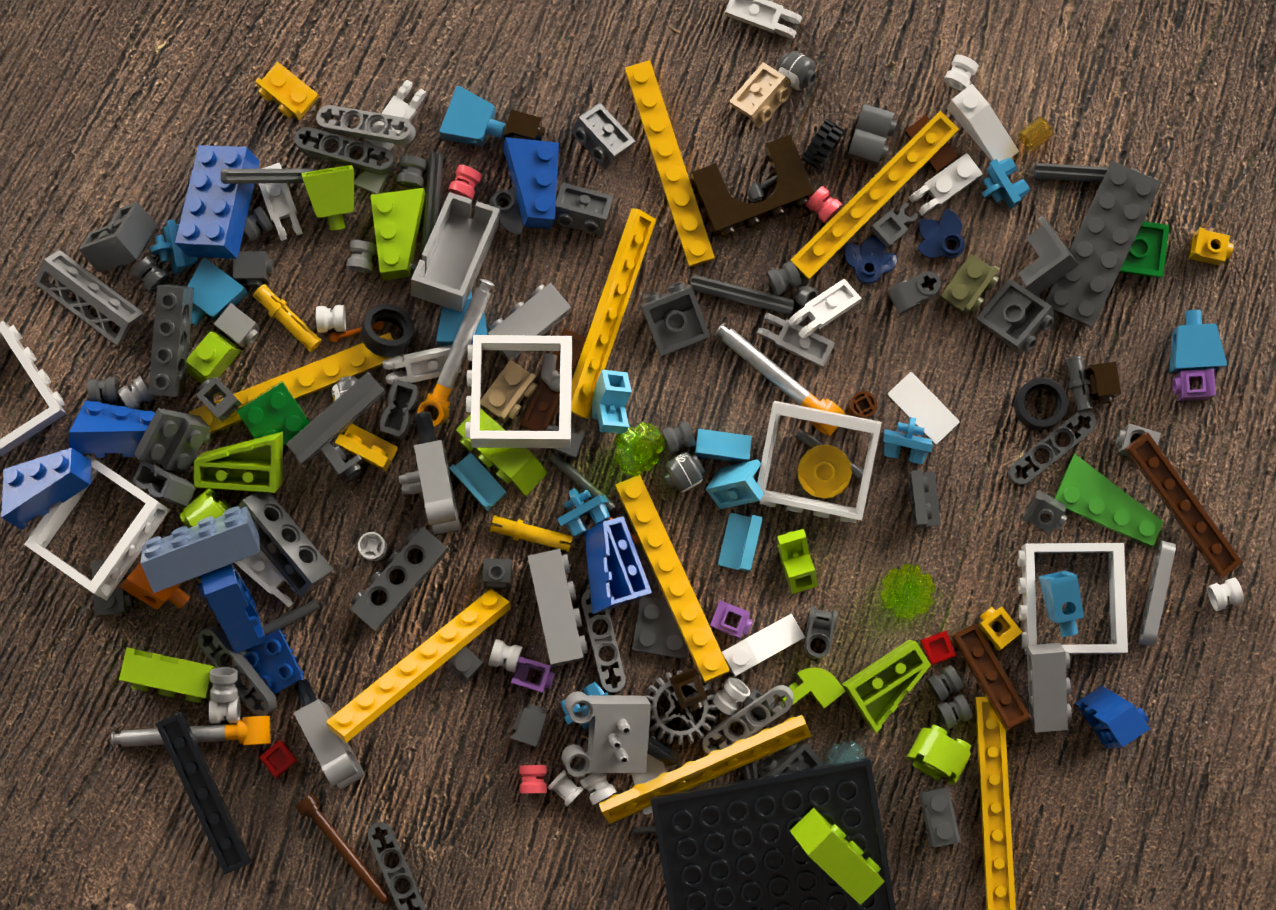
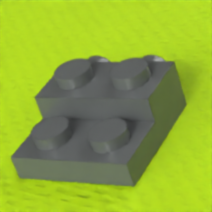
M1009 279L976 317L977 323L998 336L1000 342L1021 355L1025 350L1029 352L1034 348L1037 343L1036 336L1042 330L1046 332L1051 328L1054 323V312L1051 305L1012 279Z
M683 282L675 283L668 287L669 292L659 295L658 292L650 293L643 297L644 302L639 303L660 356L710 337L695 293L689 284L684 285Z
M158 408L134 455L142 461L160 463L166 470L187 473L189 467L194 466V460L198 457V451L202 443H207L210 439L211 427L200 416Z

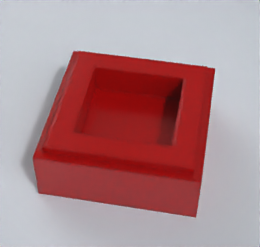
M947 631L920 640L931 666L956 656Z
M279 740L259 757L276 779L298 762L297 758L282 740Z

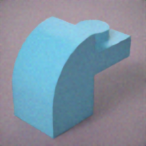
M601 370L592 399L593 419H598L600 432L626 434L629 429L625 406L632 392L627 372Z

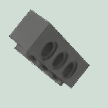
M171 284L157 285L148 394L169 397L185 395L187 376L185 361L189 353L194 287Z
M257 491L240 502L238 505L240 509L247 506L258 531L260 549L300 597L322 584L332 573L333 568L328 564L327 560L323 558L269 492Z
M424 527L420 530L414 529L405 540L408 544L403 550L397 549L387 560L390 563L383 572L378 570L369 581L372 585L365 592L362 590L358 592L351 601L353 606L350 610L376 632L383 627L449 552V549ZM415 550L423 552V560L419 564H411L409 561V555ZM395 571H403L405 573V580L400 585H394L391 582V576ZM379 591L385 592L387 595L386 602L381 606H376L373 603L374 594Z

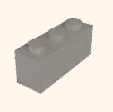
M551 283L546 287L542 284L531 293L532 298L525 304L523 301L516 304L510 310L512 314L505 320L500 318L489 327L491 331L488 335L543 336L572 313L571 306ZM499 350L508 361L515 359L523 352Z
M1060 643L1027 645L1029 714L1032 717L1029 722L1035 733L1068 730V720L1072 719L1071 706L1069 703L1067 704V694H1071L1070 679L1066 678V668H1070L1069 652H1065Z

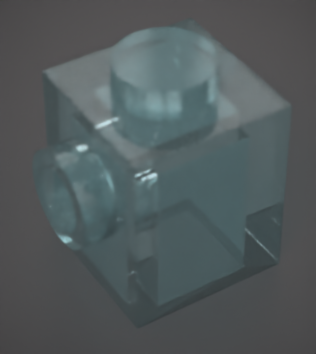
M852 740L848 744L842 741L839 745L834 743L826 754V757L829 758L826 765L867 757L862 754L864 749Z

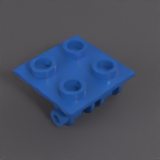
M280 629L265 636V643L241 651V654L273 694L292 684H297L299 680H304V671L300 670L296 662L297 657L293 656V649H290L285 639L286 635L282 634Z

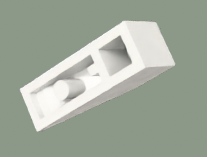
M973 84L969 85L951 100L947 109L991 161L997 159L1000 162L1004 159L1012 158L1019 152L990 104Z
M790 614L726 649L722 654L733 677H736L802 640L805 636L793 615Z

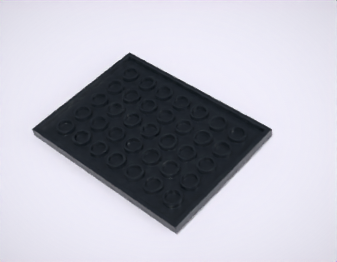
M870 758L650 798L670 910H896ZM813 808L831 826L836 824L845 833L846 837L844 839L848 843L851 841L855 842L864 852L861 856L865 860L870 857L881 868L878 874L885 882L861 905L807 855L790 832Z

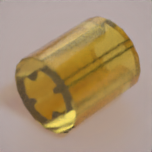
M1040 116L1018 133L1022 144L1032 152L1054 135L1050 124Z

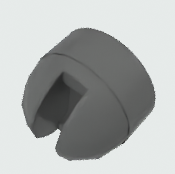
M801 286L797 289L799 292L798 295H794V298L798 305L804 307L806 303L818 296V292L812 287Z

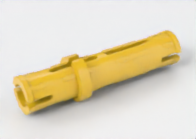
M265 284L261 285L254 292L253 297L269 311L268 315L271 318H276L309 352H312L319 346L322 339L311 331L287 307L285 300H280Z
M497 515L493 517L492 523L495 524L491 525L490 532L511 536L516 541L522 539L569 552L571 544L564 542L571 543L573 535L524 524V520L520 519L517 522L498 517Z

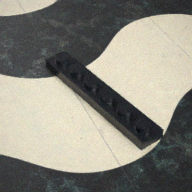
M183 711L155 723L224 875L250 864L252 861Z

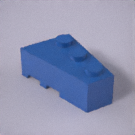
M506 137L502 150L509 167V175L516 192L515 196L524 227L551 229L555 220L559 143Z
M85 400L69 431V448H73L80 454L96 453V458H104L105 453H122V457H136L134 452L155 413Z
M68 448L3 469L1 518L21 530L28 527L30 520L38 515L43 517L49 513L48 508L59 501L64 503L91 485V460L73 448Z
M624 516L604 521L584 532L592 614L635 602L652 593Z
M229 564L200 575L201 583H198L197 586L201 597L206 599L209 609L214 611L216 619L221 624L235 653L265 643V634L253 596L234 565Z
M1102 685L1075 703L1105 749L1123 748L1150 730L1147 725L1149 719L1140 707L1136 708L1135 705Z

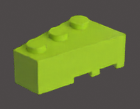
M424 188L370 195L382 279L384 281L410 277L417 236L421 226L423 207L425 205Z
M480 409V431H506ZM471 414L456 429L462 437L459 442L470 452L476 450L480 454L477 458L488 468L493 466L498 471L496 474L506 484L511 482L525 496L548 474L534 454L527 448H472L470 438L465 437L466 422H471Z
M283 432L203 452L194 460V487L275 493L283 484Z
M909 639L843 682L842 686L870 730L878 733L885 720L897 709L904 696L912 690L931 664L918 643Z
M127 647L119 680L132 683V689L148 692L149 687L159 689L158 694L175 697L177 692L186 694L185 700L201 703L202 698L210 699V689L213 687V683L210 681V671L216 667Z
M815 808L807 813L790 830L807 855L860 905L885 882L878 874L881 868L870 857L865 860L861 856L864 852L853 841L848 843L844 839L846 837L845 833L836 824L831 826Z

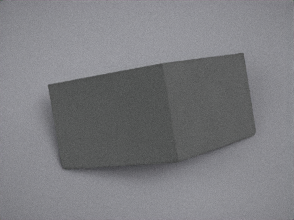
M136 202L119 208L108 226L89 232L78 250L97 272H102L136 260L157 225L143 207Z
M1043 216L1038 218L1043 226L1026 237L1040 258L1018 273L1024 281L1025 287L1036 296L1079 265L1054 228Z

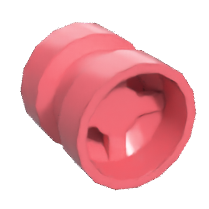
M458 165L455 172V181L450 183L448 191L473 200L475 186L480 183L483 175L473 168Z
M824 186L819 188L805 204L810 211H815L818 214V218L823 223L829 221L843 205L838 199H833Z
M520 765V775L522 776L520 793H547V784L544 782V776L547 774V765Z

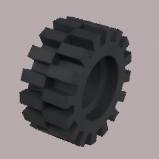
M826 119L815 137H813L802 160L821 171L845 133V129Z

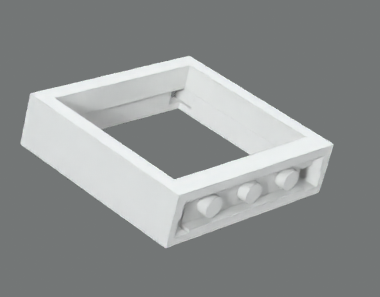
M4 321L0 322V338H5L49 408L0 439V457L67 414L62 407L65 403L61 395L57 391L53 393L48 386L51 383L50 378L43 369L38 370L34 362L37 361L35 355L29 347L24 349L19 340L23 338L14 325L10 327Z
M473 335V345H468V361H472V370H467V387H472L471 396H466V412H471V422H466L465 437L470 438L472 448H571L572 336ZM482 350L561 351L559 431H480Z
M774 401L757 482L764 492L760 504L769 507H776V503L787 505L786 510L802 513L803 509L814 511V516L829 518L830 514L840 516V521L856 523V520H862L882 422ZM780 415L871 433L856 508L766 490Z
M88 454L86 458L91 460V483L100 472L146 503L92 581L46 549L88 487L64 503L59 501L48 508L49 513L44 515L37 527L31 531L24 545L89 591L107 601L142 551V546L152 537L170 509Z
M1124 543L1024 544L1021 546V550H1018L1019 559H1017L1018 567H1022V578L1018 579V592L1023 594V605H1019V620L1024 621V632L1020 634L1021 649H1024V655H1027V645H1037L1034 553H1108L1111 644L1062 645V647L1069 654L1128 653Z

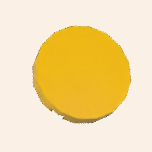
M828 444L817 445L807 450L800 459L798 466V479L803 489L810 495L818 498H833L842 493L849 485L852 475L851 463L847 455L838 447Z

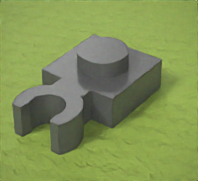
M904 203L897 210L896 214L890 210L870 227V230L886 248L890 247L909 230L905 225H911L918 218L919 215L917 213L912 217L905 215L904 211L909 206V203Z

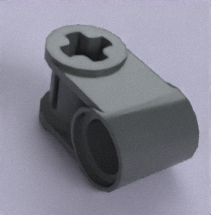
M927 271L892 286L887 292L898 314H902L934 297L940 289L941 281L936 273ZM924 280L927 283L932 282L934 284L931 291L928 288H922Z
M810 606L804 644L805 654L810 659L820 660L829 653L836 627L838 610L829 612L818 610L815 606ZM811 641H821L824 644V652L820 654L814 653L810 648Z

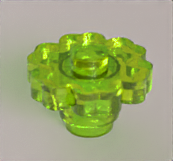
M641 422L637 428H628L624 434L617 433L615 437L617 448L614 451L615 463L627 475L639 476L643 470L650 471L660 459L659 453L665 448V437L659 433L657 427L645 422Z
M907 563L902 565L899 570L895 568L889 570L881 581L885 589L879 594L884 608L887 610L893 609L896 618L911 620L916 613L919 615L925 614L934 603L930 594L935 591L936 587L932 582L931 575L922 574L920 566Z

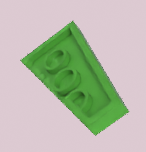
M1076 454L1072 455L1054 499L1065 504V510L1146 546L1153 547L1164 522Z

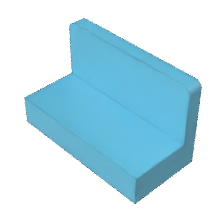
M698 429L695 455L701 458L737 463L748 462L750 460L752 436Z
M469 453L456 466L453 464L449 467L456 478L486 511L507 494L472 453Z
M757 459L722 467L717 471L707 486L706 491L720 509L761 500L764 492L753 478L761 465L760 461Z
M735 513L729 514L718 562L719 566L748 573L751 571L763 517L755 515L748 517Z

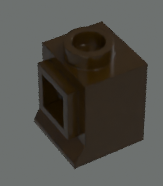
M510 109L503 133L504 141L506 137L543 141L545 127L542 126L541 117Z
M1116 361L1089 365L1085 369L1088 375L1087 379L1090 380L1091 385L1088 388L1090 396H1093V401L1098 400V404L1114 402V398L1121 394Z
M695 667L669 678L681 710L687 708L689 712L704 707L703 701L708 698ZM694 682L699 695L686 700L681 687Z

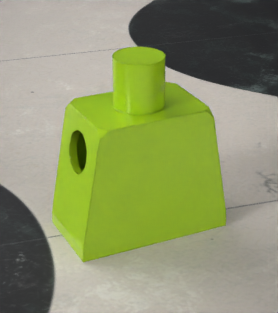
M347 165L301 173L316 217H327L329 230L345 228L343 214L354 212L353 166Z
M209 332L185 361L187 371L201 384L207 379L212 380L214 377L219 379L242 350L221 333Z

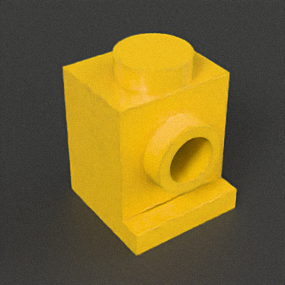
M1199 228L1193 234L1189 259L1218 266L1222 265L1226 259L1231 258L1234 245L1229 243L1230 235ZM1211 243L1218 244V249H1213Z
M1002 606L996 610L990 607L979 616L982 622L978 626L997 651L1003 649L1022 633L1021 629ZM994 622H998L1001 625L999 632H995L992 629Z

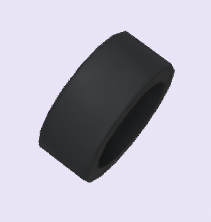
M381 304L367 312L361 329V338L366 348L372 353L382 357H395L403 354L409 348L414 333V322L409 313L401 307L392 304ZM379 321H389L401 328L403 336L397 340H386L376 335L372 330V326Z
M1043 377L1031 379L1024 384L1016 394L1014 402L1015 413L1020 422L1030 429L1039 431L1050 429L1059 423L1066 414L1068 406L1067 395L1062 386L1052 379ZM1034 389H1046L1056 399V411L1048 419H1035L1026 410V397Z

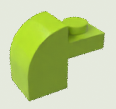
M804 529L777 536L779 544L777 548L791 593L794 594L818 587L816 571L809 555Z
M807 668L798 672L795 675L802 684L798 686L794 682L789 686L794 694L793 704L807 693H810L822 709L846 692L830 672L821 668ZM786 696L781 699V701L784 703V705H785V701H786V699H787Z

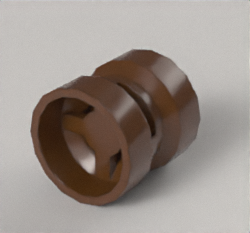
M867 391L857 392L848 404L850 416L870 419L877 409L876 398Z

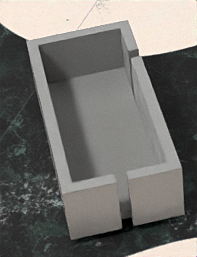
M449 192L422 253V260H419L411 278V296L463 312L498 229L500 209L477 201L474 220L471 219L472 199Z
M557 549L529 555L528 560L551 666L555 667L583 661V654L588 653L585 636H579L577 627H581L582 622L579 608L573 609L572 600L577 599L573 581L567 582L566 574L571 573L567 554L561 555V550Z

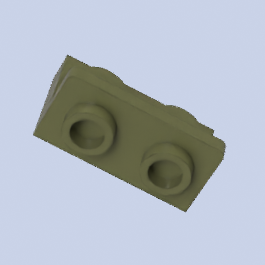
M970 254L939 298L965 316L970 310L976 312L984 300L980 297L985 288L990 291L999 279L995 275L999 268L997 266L992 268L973 254Z

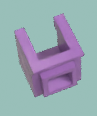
M1214 369L1180 371L1175 375L1176 378H1173V393L1177 394L1178 401L1210 400L1216 396ZM1189 378H1200L1202 389L1190 390Z
M720 600L710 623V628L740 639L742 634H748L753 620L748 618L750 612ZM728 612L741 616L737 629L724 624Z
M519 656L516 673L511 683L544 693L545 688H551L555 673L550 672V665ZM530 668L543 672L539 684L526 681Z

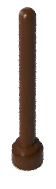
M311 793L295 806L301 815L305 814L307 818L310 816L378 901L382 904L388 903L389 895L319 810L320 806L318 805L319 800Z

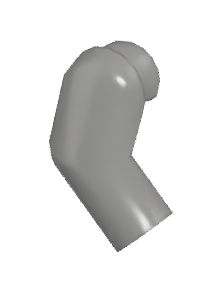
M546 353L543 357L541 378L551 390L560 392V374L555 369L557 355Z

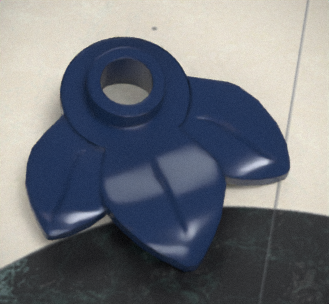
M946 209L940 222L932 219H921L919 221V231L924 241L919 244L917 249L924 256L937 258L943 255L946 258L953 259L963 253L965 241L960 235L962 223L953 211ZM953 242L956 248L950 250L947 248L946 243Z
M875 235L868 237L862 243V246L852 243L846 244L844 251L846 263L855 269L856 277L863 284L869 285L877 282L881 274L891 272L896 266L897 255L885 253V246ZM864 268H870L873 272H867Z

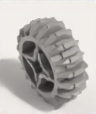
M668 672L666 673L668 682L664 683L660 677L656 679L657 683L661 686L659 689L650 685L649 690L655 693L654 697L645 695L649 702H652L650 721L654 720L656 723L649 729L651 732L655 731L658 727L662 730L657 736L658 739H662L665 733L668 734V744H672L674 736L678 737V745H683V737L687 736L688 742L692 744L694 743L693 733H696L700 739L704 737L703 733L699 730L701 727L710 731L711 726L705 723L706 719L711 721L716 719V716L708 714L709 710L717 709L714 704H708L709 700L714 699L715 694L708 695V699L703 701V712L698 723L695 722L687 708L684 710L689 720L684 715L680 716V712L678 715L673 714L671 717H668L675 708L671 696L677 701L675 693L670 689L672 686L669 678L672 675ZM694 682L685 685L695 691L686 697V700L699 695ZM709 684L703 687L705 692L710 689ZM664 693L670 703V709L659 718L657 702L660 695ZM674 718H680L690 729L675 731L666 727L665 724Z

